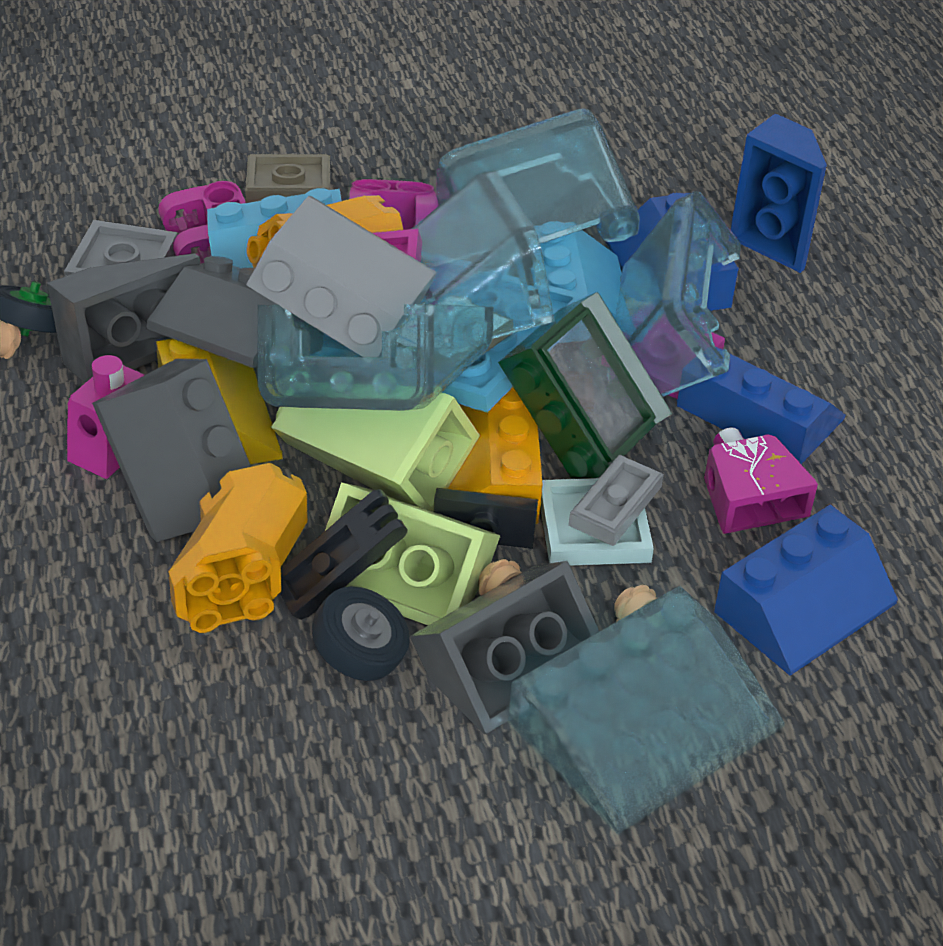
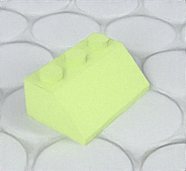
M341 482L325 531L371 493L372 490ZM387 496L389 499L388 504L394 507L398 513L397 519L403 521L408 532L403 539L346 587H362L377 592L388 599L400 611L403 617L429 626L473 600L479 590L480 574L491 563L500 535Z

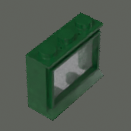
M598 292L558 310L498 362L571 479L601 477L618 455L625 456L657 423L673 414Z

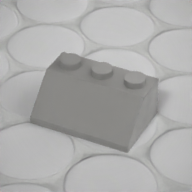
M308 196L269 241L246 285L376 364L390 358L437 272L314 197Z

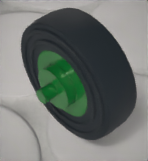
M36 281L31 282L30 288L0 285V320L19 327L21 336L28 337L30 330L57 333L49 294L41 291V283Z

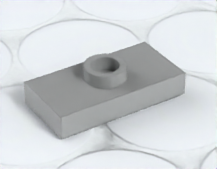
M618 455L570 512L568 526L614 546L660 490L664 474L622 455Z

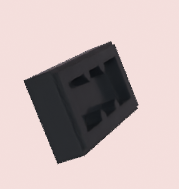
M436 488L434 498L435 513L500 535L497 545L533 549L538 499Z

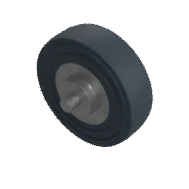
M344 587L331 593L318 608L312 622L313 641L323 659L338 672L357 680L374 681L390 674L405 657L410 643L409 629L400 611L384 596L362 587Z

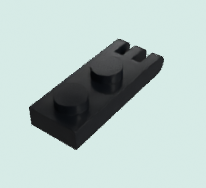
M378 489L369 493L281 568L280 595L292 616L300 620L310 617L331 593L346 587L406 536L408 530L403 521L397 519L398 513L391 504H388L389 499L383 490Z

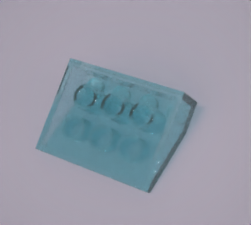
M680 585L511 683L508 723L617 835L768 738L785 725L784 720L717 618Z

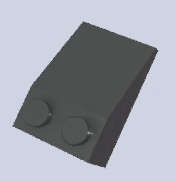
M194 253L90 267L48 282L47 287L63 364L86 383L93 377V361L101 356H116L121 359L124 366L131 369H136L158 360L156 341L173 338L148 330L147 320L182 269L186 266L201 264L200 256Z

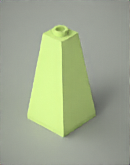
M297 386L291 397L285 400L279 407L276 420L271 426L292 447L374 490H383L386 496L434 512L436 488L448 489L480 437L454 397L446 393Z

